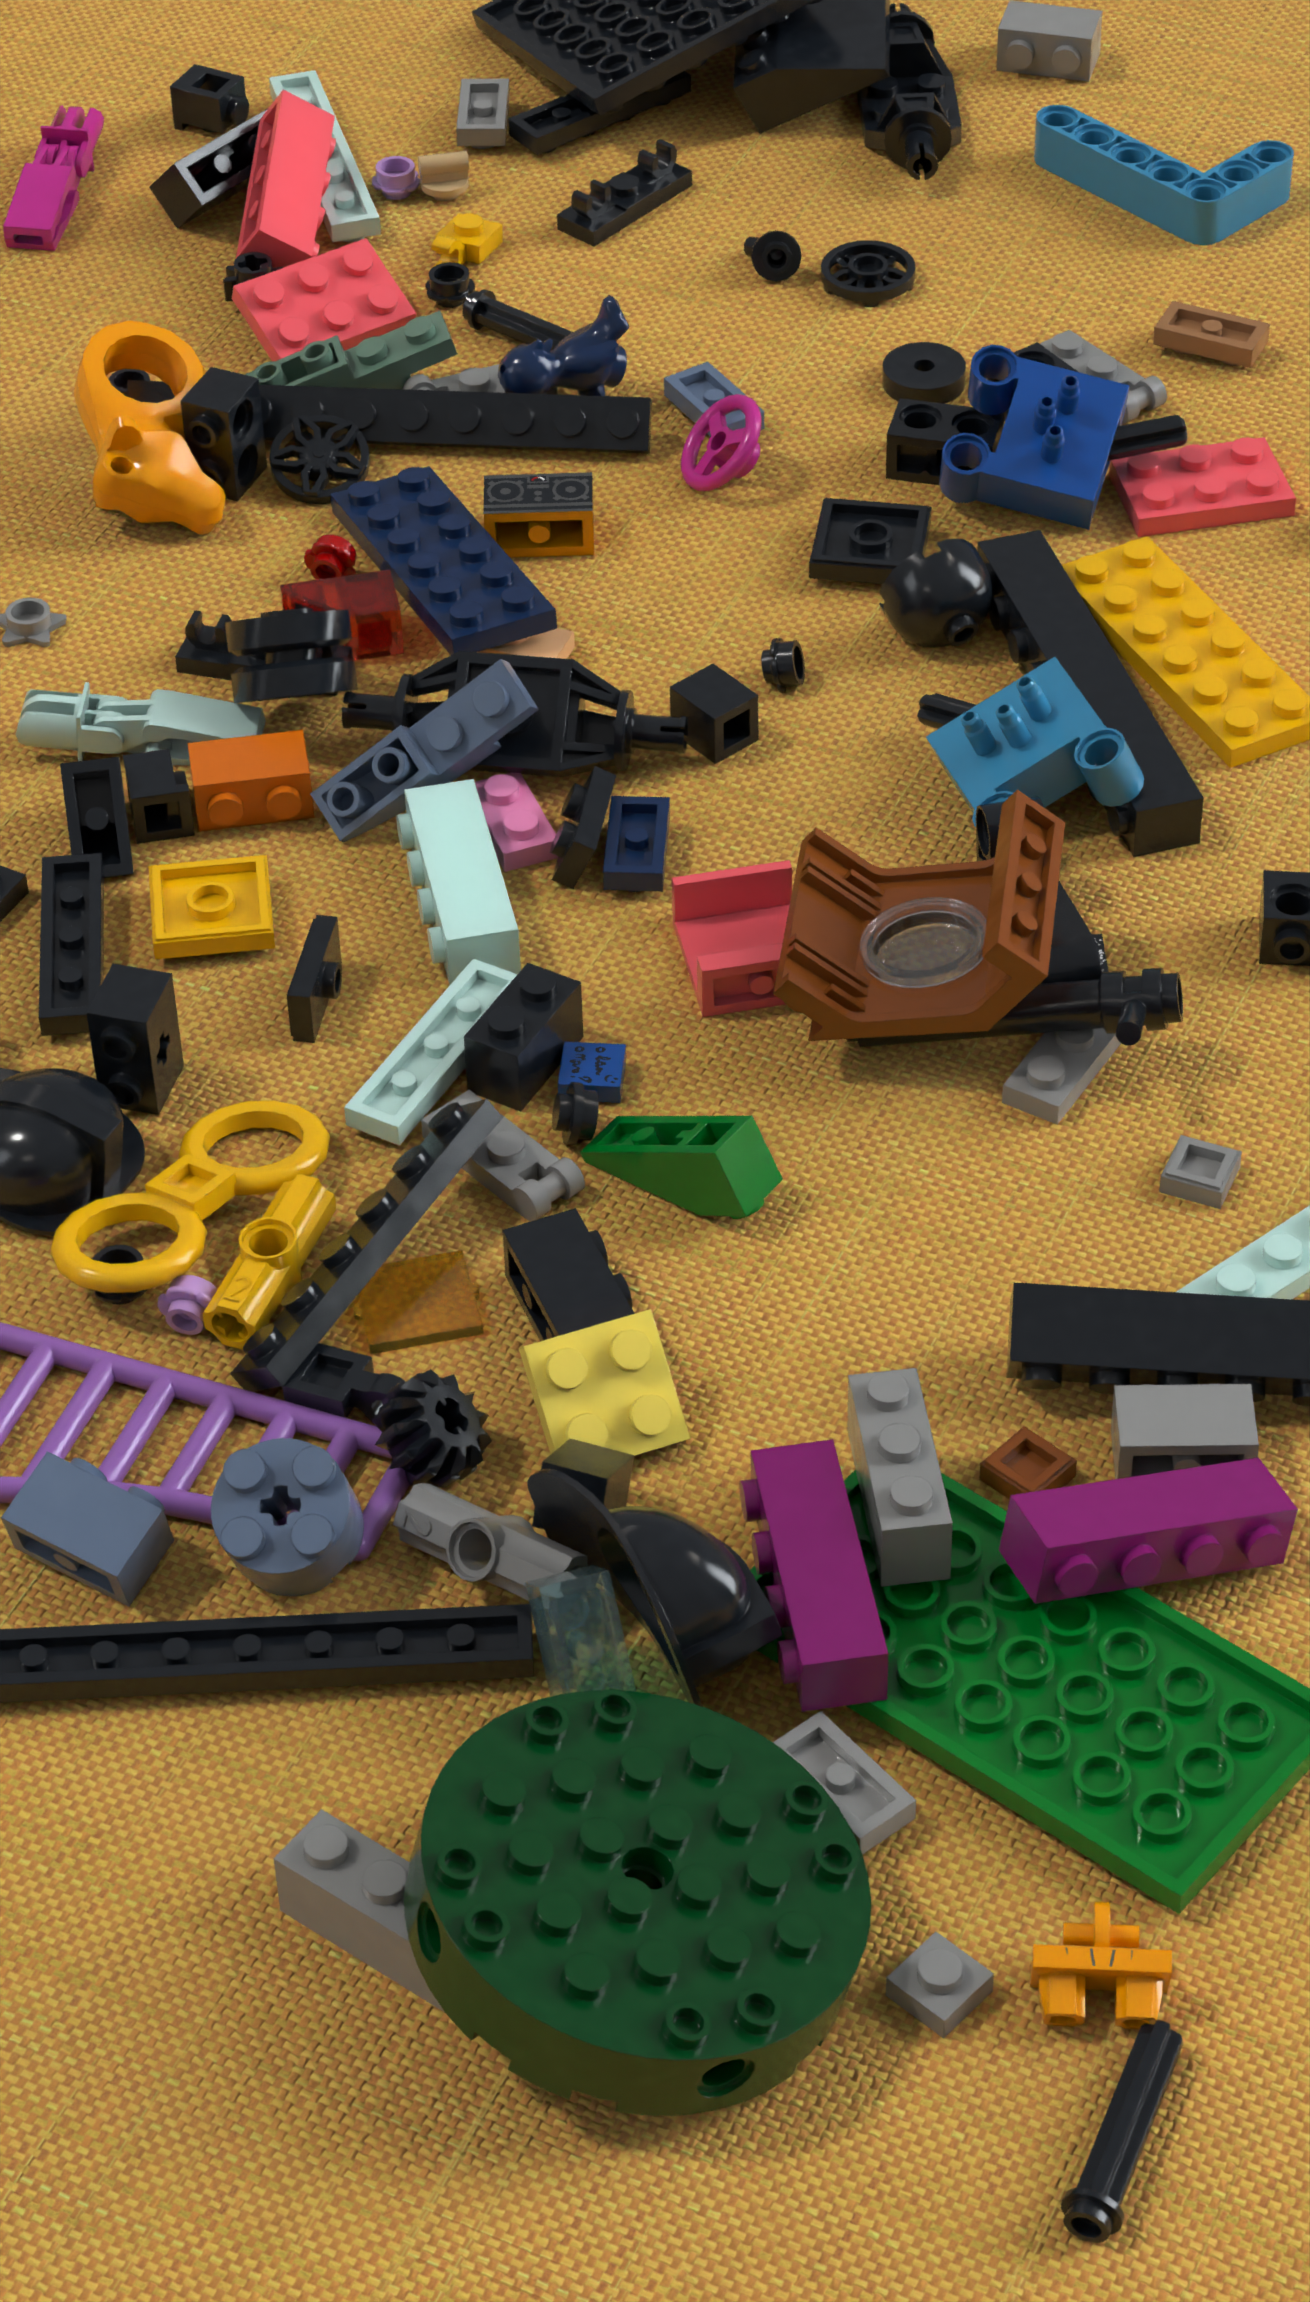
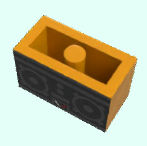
M592 472L484 475V529L510 558L594 555Z

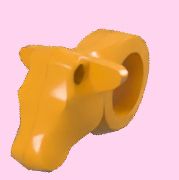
M131 320L107 325L91 337L82 355L75 382L74 397L80 417L95 445L98 455L93 473L92 498L96 507L106 510H119L139 523L175 522L199 535L209 534L222 520L226 496L224 489L202 472L184 440L180 402L206 371L193 348L172 331L149 323ZM122 369L142 370L157 376L165 382L175 397L159 403L140 402L123 395L112 386L107 375Z

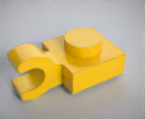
M458 213L435 235V239L431 244V250L436 251L441 256L438 263L434 266L449 262L463 265L466 261L480 264L503 242L502 224L484 220L477 214Z

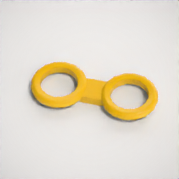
M275 1100L245 1101L221 1107L198 1119L182 1137L179 1159L145 1184L146 1193H121L94 1200L72 1212L55 1231L51 1246V1255L59 1273L79 1287L103 1293L138 1292L170 1282L186 1273L203 1254L207 1230L202 1221L234 1196L264 1195L279 1191L284 1181H292L297 1174L312 1176L327 1158L330 1140L329 1133L318 1116L299 1105ZM250 1128H273L287 1131L298 1137L302 1142L295 1152L276 1163L260 1167L237 1168L218 1163L207 1155V1151L218 1140L231 1133ZM126 1221L159 1223L178 1234L177 1239L167 1250L150 1259L134 1263L109 1264L92 1260L80 1252L81 1245L92 1234L107 1226Z

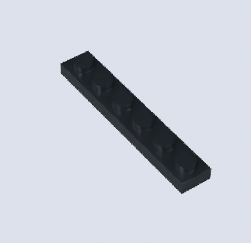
M488 1099L461 1106L457 1102L451 1103L441 1109L430 1120L428 1128L431 1132L420 1145L405 1152L395 1162L392 1168L395 1175L384 1189H380L367 1197L357 1208L356 1215L359 1219L350 1230L336 1237L321 1251L319 1255V1260L322 1262L310 1278L300 1281L286 1293L281 1301V1305L284 1307L282 1312L272 1324L260 1328L247 1340L243 1347L246 1355L230 1373L244 1390L254 1392L282 1387L501 1121L503 1117Z

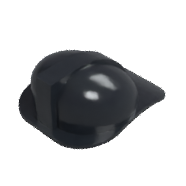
M0 1068V1220L25 1232L54 1236L56 1229L72 1212L94 1200L121 1194L129 1187L143 1167L145 1157L144 1142L136 1126L122 1113L115 1096L98 1080L86 1074L62 1068H43L25 1072Z
M542 1469L529 1477L527 1481L528 1490L547 1537L587 1556L588 1567L593 1571L591 1581L616 1598L647 1630L666 1659L689 1703L702 1706L696 1687L735 1669L752 1652L783 1636L776 1614L747 1564L732 1548L698 1524L680 1515L652 1507L622 1506L607 1509L593 1493L578 1481L557 1470Z

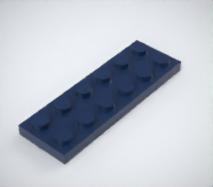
M430 466L425 468H407L400 471L396 476L375 482H357L346 490L330 494L333 514L450 655L458 651L479 652L557 629L556 609Z

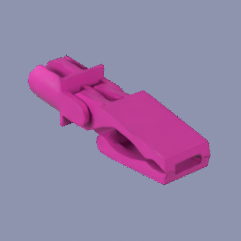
M60 106L51 126L41 125L42 139L36 150L33 163H25L3 225L4 240L8 248L55 251L80 200L77 190L80 179L85 177L88 171H94L92 153L104 125V117L101 111L90 108L87 116H85L82 107L70 106L66 113L64 106Z

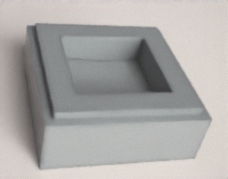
M1181 1135L1160 1176L1159 1192L1221 1209L1240 1169L1242 1151Z

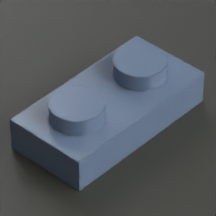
M709 362L664 378V396L694 423L697 422L709 407L720 399L735 394L745 395ZM759 407L760 413H761V419H762L761 430H763V429H764V410H762V409ZM737 410L725 415L727 427L731 430L745 428L746 420L742 411Z

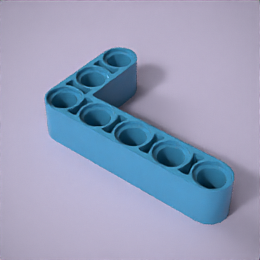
M1050 105L1041 108L1036 115L1034 160L1037 165L1195 245H1212L1222 241L1283 205L1290 197L1294 151L1288 144L1280 141L1266 140L1257 142L1203 173L1074 108L1065 105Z

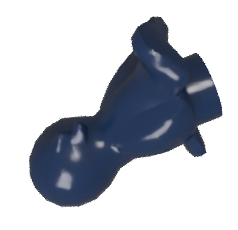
M610 295L605 297L595 321L569 334L552 351L553 340L551 338L544 342L537 339L531 344H521L510 350L503 357L498 368V378L505 393L544 394L550 389L563 387L577 390L578 395L605 396L604 386H617L623 379L627 366L626 352L616 342L629 328L618 300Z

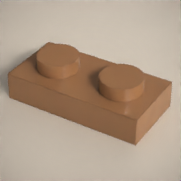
M1172 301L1154 327L1153 345L1170 348L1179 354H1195L1220 360L1229 366L1251 368L1269 341L1270 324Z

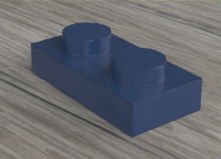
M611 796L603 866L604 890L663 892L670 823V797Z

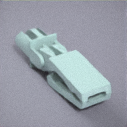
M85 682L82 694L29 690L25 696L16 737L18 742L25 746L77 750L78 761H83L85 752L103 754L128 752L136 754L169 749L172 765L190 766L188 743L260 735L263 733L266 719L262 708L170 690L157 689L152 692L149 700H127L124 697L90 694V684Z

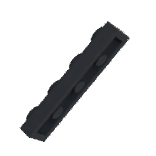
M683 71L668 79L667 83L660 89L644 92L627 101L621 110L601 116L594 113L570 94H567L508 118L509 136L536 155L552 152L561 145L580 137L591 136L597 130L620 121H627L636 114L656 106L666 105L672 99L691 92V75Z
M102 853L42 857L39 1023L41 1035L89 1032L86 1012L104 981V867Z

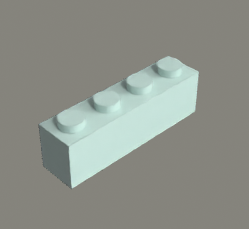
M474 779L404 789L406 813L396 815L397 830L401 849L412 848V851L406 853L412 887L422 886L423 888L417 889V901L422 925L433 924V927L427 928L433 964L443 962L449 986L473 958L518 974L521 971L519 930Z

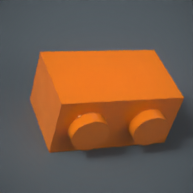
M303 730L188 743L199 832L315 818L313 798L310 794L312 793L311 777Z

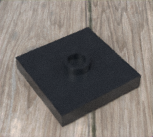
M824 498L809 561V578L883 584L892 570L907 557L919 550L925 556L931 525V507Z

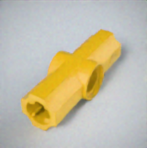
M297 1174L292 1181H284L263 1217L248 1223L241 1230L238 1238L240 1254L203 1312L205 1329L212 1332L220 1340L221 1344L243 1350L247 1340L256 1331L268 1324L286 1293L302 1281L301 1267L336 1211L335 1194L328 1191L318 1178Z

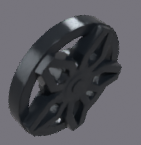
M872 240L850 242L832 249L825 255L821 263V280L827 294H835L847 300L862 302L865 307H878L880 301L893 299L904 294L906 291L912 290L915 281V261L906 250L894 244ZM897 262L905 268L906 273L895 268ZM835 265L839 271L832 275L830 270Z
M302 414L293 418L292 422L284 427L275 437L270 449L271 473L278 487L291 498L308 504L331 503L330 494L346 490L354 483L365 481L370 467L368 444L358 426L351 420H344L332 415L306 416ZM320 428L328 429L324 438H322ZM307 430L314 436L313 439L308 441L301 434ZM346 435L342 441L338 443L333 442L339 436ZM294 437L295 445L284 447ZM353 443L357 445L360 451V461L349 453ZM291 457L298 458V460L296 461H289L285 459ZM342 463H346L351 468L341 467ZM282 472L301 473L302 488L290 482ZM332 478L347 480L335 488L324 490ZM309 480L316 482L311 490Z

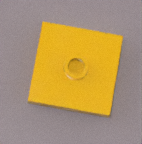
M267 855L148 866L155 960L275 948Z

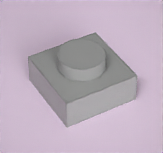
M935 1931L886 1977V1996L944 2039L993 1992L994 1973Z

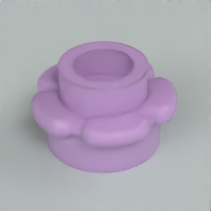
M390 156L381 159L376 164V176L372 178V185L376 190H382V194L386 198L392 200L404 199L418 188L420 179L418 178V172L415 171V164L411 159L403 156Z
M193 1275L179 1276L172 1280L166 1294H160L157 1302L158 1309L165 1315L167 1324L175 1331L186 1335L199 1334L205 1329L203 1312L216 1293L217 1288L201 1277Z

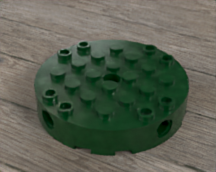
M607 1689L560 1694L514 1708L477 1730L453 1753L440 1771L424 1810L405 1883L404 1916L409 1943L417 1966L433 1996L449 2018L471 2041L480 2036L489 2045L511 2060L508 2068L509 2071L542 2089L566 2099H570L572 2091H576L599 2099L616 2102L615 2112L649 2116H674L715 2111L759 2096L787 2080L794 2074L797 2064L806 2058L817 2045L821 2046L835 2024L866 1947L871 1919V1895L869 1878L862 1852L852 1829L839 1807L822 1785L783 1749L749 1727L708 1708L676 1698L651 1693Z

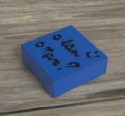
M564 1042L558 1078V1093L566 1094L570 1082H580L583 1084L584 1089L597 1091L599 1102L621 1103L626 1066V1044Z

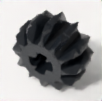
M431 1369L424 1373H418L407 1381L402 1380L387 1392V1396L381 1400L383 1406L379 1408V1412L372 1419L376 1427L382 1431L375 1445L388 1450L392 1457L389 1469L403 1468L410 1486L427 1483L437 1488L448 1487L456 1480H463L477 1469V1465L483 1461L482 1454L485 1452V1448L492 1442L488 1433L482 1429L489 1415L476 1410L472 1403L475 1391L463 1393L459 1390L454 1374L440 1378Z

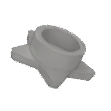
M22 598L16 600L6 608L4 614H0V627L6 630L2 638L3 645L11 647L29 642L41 647H48L50 645V632L65 625L67 616L65 614L50 613L49 605L42 599Z

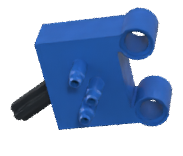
M989 345L978 350L972 358L968 399L977 411L986 415L1001 414L1009 409L996 452H991L988 444L975 434L961 433L954 435L943 446L939 486L942 493L956 503L980 501L1089 530L1110 460L1183 446L1187 443V427L1184 419L1178 415L1121 426L1125 415L1130 385L1017 357L1010 349L1002 345ZM993 378L998 379L1000 381L993 382L986 379ZM968 466L972 470H961L956 467Z

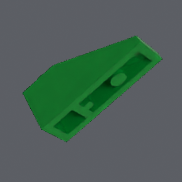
M617 1116L580 1151L585 1163L700 1216H729L732 1219L748 1217L763 1206L764 1198L783 1180L753 1116Z

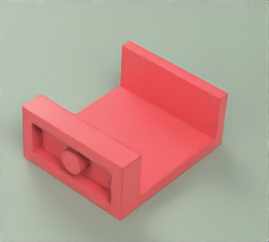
M790 860L672 877L673 925L702 1017L786 1005L773 992L792 895V866Z

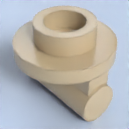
M467 151L418 156L420 187L425 194L439 201H450L468 189L469 160Z

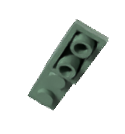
M439 310L428 316L416 317L406 325L381 336L369 337L346 351L338 335L324 341L312 342L299 352L277 361L263 363L254 371L245 375L258 378L259 385L403 389V385L412 376L411 374L453 357L458 353L446 322Z

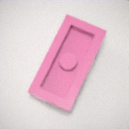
M521 773L499 774L475 782L497 859L504 872L558 858V856L550 853L556 833Z

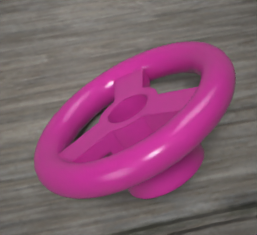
M742 394L724 397L709 407L697 420L686 439L681 455L682 476L691 488L697 491L715 490L733 478L744 477L753 469L760 455L758 439L761 432L762 419L760 409L752 398ZM737 410L742 411L746 420L745 428L737 430L728 428L725 415ZM710 431L711 437L707 443V451L697 464L700 446ZM715 465L719 467L717 471L711 473Z

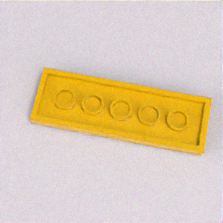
M1148 536L1062 564L1109 644L1229 768L1310 740V696Z

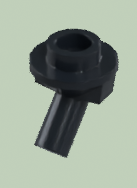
M768 231L759 238L750 236L744 243L745 254L752 258L753 267L766 280L776 282L786 280L794 275L800 266L802 257L800 245L787 232Z

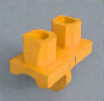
M1094 1901L1092 1923L1063 1922V1945L1070 1946L1033 1944L1030 1965V1987L1038 1988L1043 2024L1052 2026L1083 2025L1085 2021L1086 1990L1115 1991V2026L1124 2029H1140L1145 2023L1155 2024L1162 1995L1168 1992L1171 1980L1172 1950L1132 1949L1139 1948V1925L1110 1924V1902Z

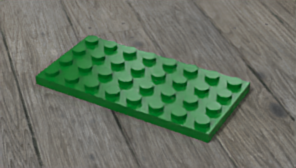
M856 1470L853 1471L844 1480L888 1650L887 1700L847 1705V1707L1180 1914L1310 1769V1688L1137 1587L1035 1604L999 1552L1007 1511L943 1473L941 1475L953 1522L950 1579L881 1587ZM755 1566L750 1569L763 1593L765 1586H772L769 1574L758 1575ZM784 1634L757 1649V1651L778 1663L777 1642L785 1640Z

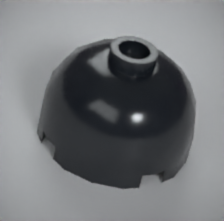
M946 539L937 542L941 549L940 552L925 558L919 550L907 557L892 570L881 585L879 592L884 600V604L879 603L880 607L893 628L903 638L921 647L960 646L967 643L978 633L979 626L985 620L993 600V584L990 574L974 545L964 539Z

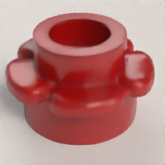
M323 535L312 545V549L306 550L304 562L318 582L325 585H335L340 581L350 582L354 578L356 570L353 566L355 565L357 553L353 545L346 539L337 535Z

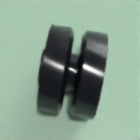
M312 608L280 610L260 613L261 618L225 623L228 652L238 657L265 656V664L240 667L231 674L234 703L358 690L355 661L345 656L319 658L318 649L343 646L352 639L349 610L313 612Z

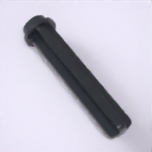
M486 289L470 293L463 305V317L468 321L471 328L480 330L485 326L525 344H531L537 339L544 342L551 338L553 340L551 351L565 337L572 333V331L497 301L495 294Z
M1157 2020L1155 2024L1145 2023L1140 2027L1077 2187L1068 2190L1062 2199L1061 2209L1065 2215L1063 2219L1065 2227L1074 2236L1092 2243L1104 2242L1109 2238V2235L1117 2233L1124 2222V2213L1120 2206L1183 2047L1182 2035L1171 2030L1170 2023Z

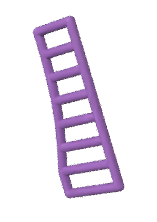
M0 1322V1349L28 1357L0 1398V1447L54 1365L87 1373L21 1477L0 1476V1503H11L47 1451L65 1459L114 1381L144 1389L147 1392L98 1469L106 1476L108 1482L125 1491L134 1486L152 1494L163 1504L165 1508L164 1514L168 1516L212 1524V1496L188 1491L235 1415L269 1424L258 1443L271 1439L293 1438L296 1432L330 1441L326 1451L336 1461L343 1473L358 1449L392 1459L388 1450L375 1445L382 1431L374 1425ZM174 1398L208 1407L159 1487L122 1482ZM387 1468L363 1510V1539L359 1552L353 1561H363L370 1556L395 1512L398 1503L409 1487L406 1472L403 1468ZM290 1510L289 1513L298 1512V1510ZM286 1513L285 1518L278 1519L277 1524L279 1526L287 1524L288 1513Z

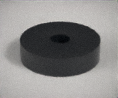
M932 342L909 343L893 349L883 360L882 385L885 392L896 401L902 398L945 404L957 398L965 388V360L959 352L948 346Z

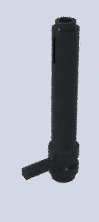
M1163 968L1143 969L1141 976L1127 977L1126 971L1102 972L1100 979L1039 984L989 1031L846 1040L847 1042L858 1041L860 1047L1103 1028L1106 1034H1116L1117 1040L1120 1043L1130 1046L1140 1040L1143 1026H1146L1147 1031L1167 1030L1168 1023L1183 1022L1181 979L1179 973L1165 974Z

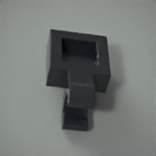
M318 1343L282 1386L284 1400L287 1402L345 1418L349 1416L355 1407L361 1410L373 1422L372 1419L379 1412V1408L383 1406L381 1400L387 1396V1392L403 1379L389 1373H374L373 1361L370 1356Z

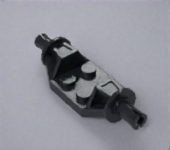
M895 3L890 5L889 77L857 91L865 147L886 150L890 159L895 164L907 169L909 175L916 180H920L919 170L923 169L924 179L926 180L937 172L938 162L942 161L949 152L950 147L961 143L962 124L953 75L934 46L933 30L927 20L912 12L903 3H900V11L896 12Z
M458 651L415 675L403 674L395 696L359 694L346 691L343 698V703L348 704V708L342 707L343 728L350 729L353 727L392 731L400 725L410 728L444 702L418 703V696L448 690V698H450L490 666L502 659L510 663L539 710L500 738L498 742L502 747L470 770L567 777L589 772L595 766L601 769L615 766L616 770L626 771L631 754L634 753L635 749L673 751L685 754L687 741H684V737H688L687 716L669 717L637 714L631 690H622L621 692L573 659ZM585 700L617 710L616 717L586 711Z

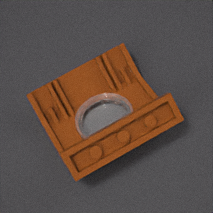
M1017 789L1002 804L994 858L985 861L891 869L872 865L815 827L801 841L773 994L783 1000L793 1011L803 1013L812 1019L808 1041L989 1031L1048 976L1065 822Z

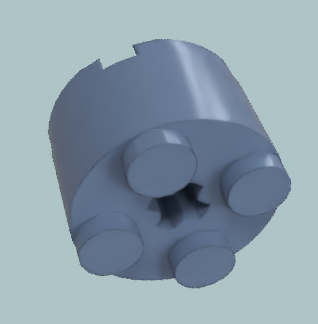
M279 1438L257 1443L247 1449L237 1450L225 1461L223 1472L213 1491L211 1520L218 1541L238 1570L255 1585L268 1593L294 1597L320 1591L333 1582L332 1578L347 1563L350 1565L359 1552L364 1532V1518L360 1503L341 1468L329 1452L321 1447L298 1439ZM298 1510V1512L288 1514L287 1524L281 1526L277 1524L278 1519L285 1518L286 1512Z

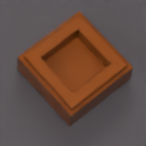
M1024 1426L980 1463L979 1480L1010 1500V1496L1015 1494L1064 1487L1076 1477L1077 1460Z

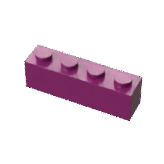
M833 1439L751 1450V1479L740 1481V1500L745 1522L757 1521L759 1532L752 1533L755 1568L758 1575H770L772 1586L764 1587V1595L774 1610L784 1634L785 1640L777 1642L778 1663L783 1684L795 1683L802 1712L887 1700L888 1650Z
M1259 1458L1245 1459L1011 1495L999 1552L1036 1604L1282 1564L1285 1560L1298 1508Z

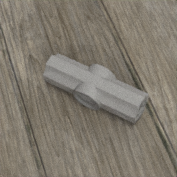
M427 1483L415 1484L405 1499L398 1503L393 1525L399 1530L400 1540L449 1563L453 1572L463 1580L471 1582L488 1581L561 1615L572 1613L577 1603L588 1594L593 1571L588 1567L587 1556L536 1533L531 1524L521 1516H498Z

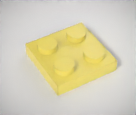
M651 1309L519 1348L550 1454L570 1438L634 1456L691 1439Z

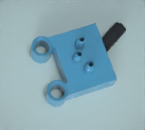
M1056 657L1051 658L977 705L937 693L932 695L926 694L919 701L918 720L923 725L937 728L936 731L926 736L947 775L973 812L972 820L975 828L977 806L1006 801L1017 789L1028 797L1038 796L1045 808L1085 782L1088 783L1096 800L1102 805L1110 807L1130 802L1143 788V773L1123 734L1117 729L1107 728Z

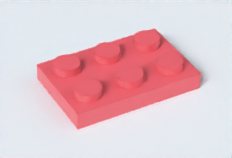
M367 238L234 285L232 292L233 302L272 361H277L299 352L312 342L324 341L338 335L346 351L369 337L381 336L400 328L416 317L415 310Z
M1245 437L1232 442L1209 445L1192 444L1179 449L1150 452L1110 460L1109 477L1138 537L1295 515L1296 497L1265 437Z

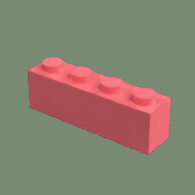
M285 90L281 91L259 122L236 254L237 258L249 252L264 253L271 258L272 268L287 267L318 255L319 244L315 242V237L325 215V209L321 207V200L331 178V174L326 172L327 162L331 158L336 146V139L332 137L335 116Z

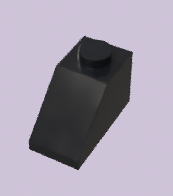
M119 757L61 763L60 769L71 855L102 853L104 878L134 875Z

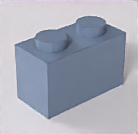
M48 1451L1 1517L15 1549L128 1607L174 1541L164 1514L165 1508L152 1494L134 1486L125 1491L108 1482L106 1476L91 1463L80 1458H73L71 1462H68Z

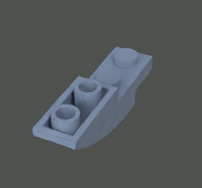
M500 659L413 726L407 728L400 725L310 794L339 841L346 842L405 811L404 789L449 783L476 766L502 747L498 742L500 738L538 711L539 708L510 663Z

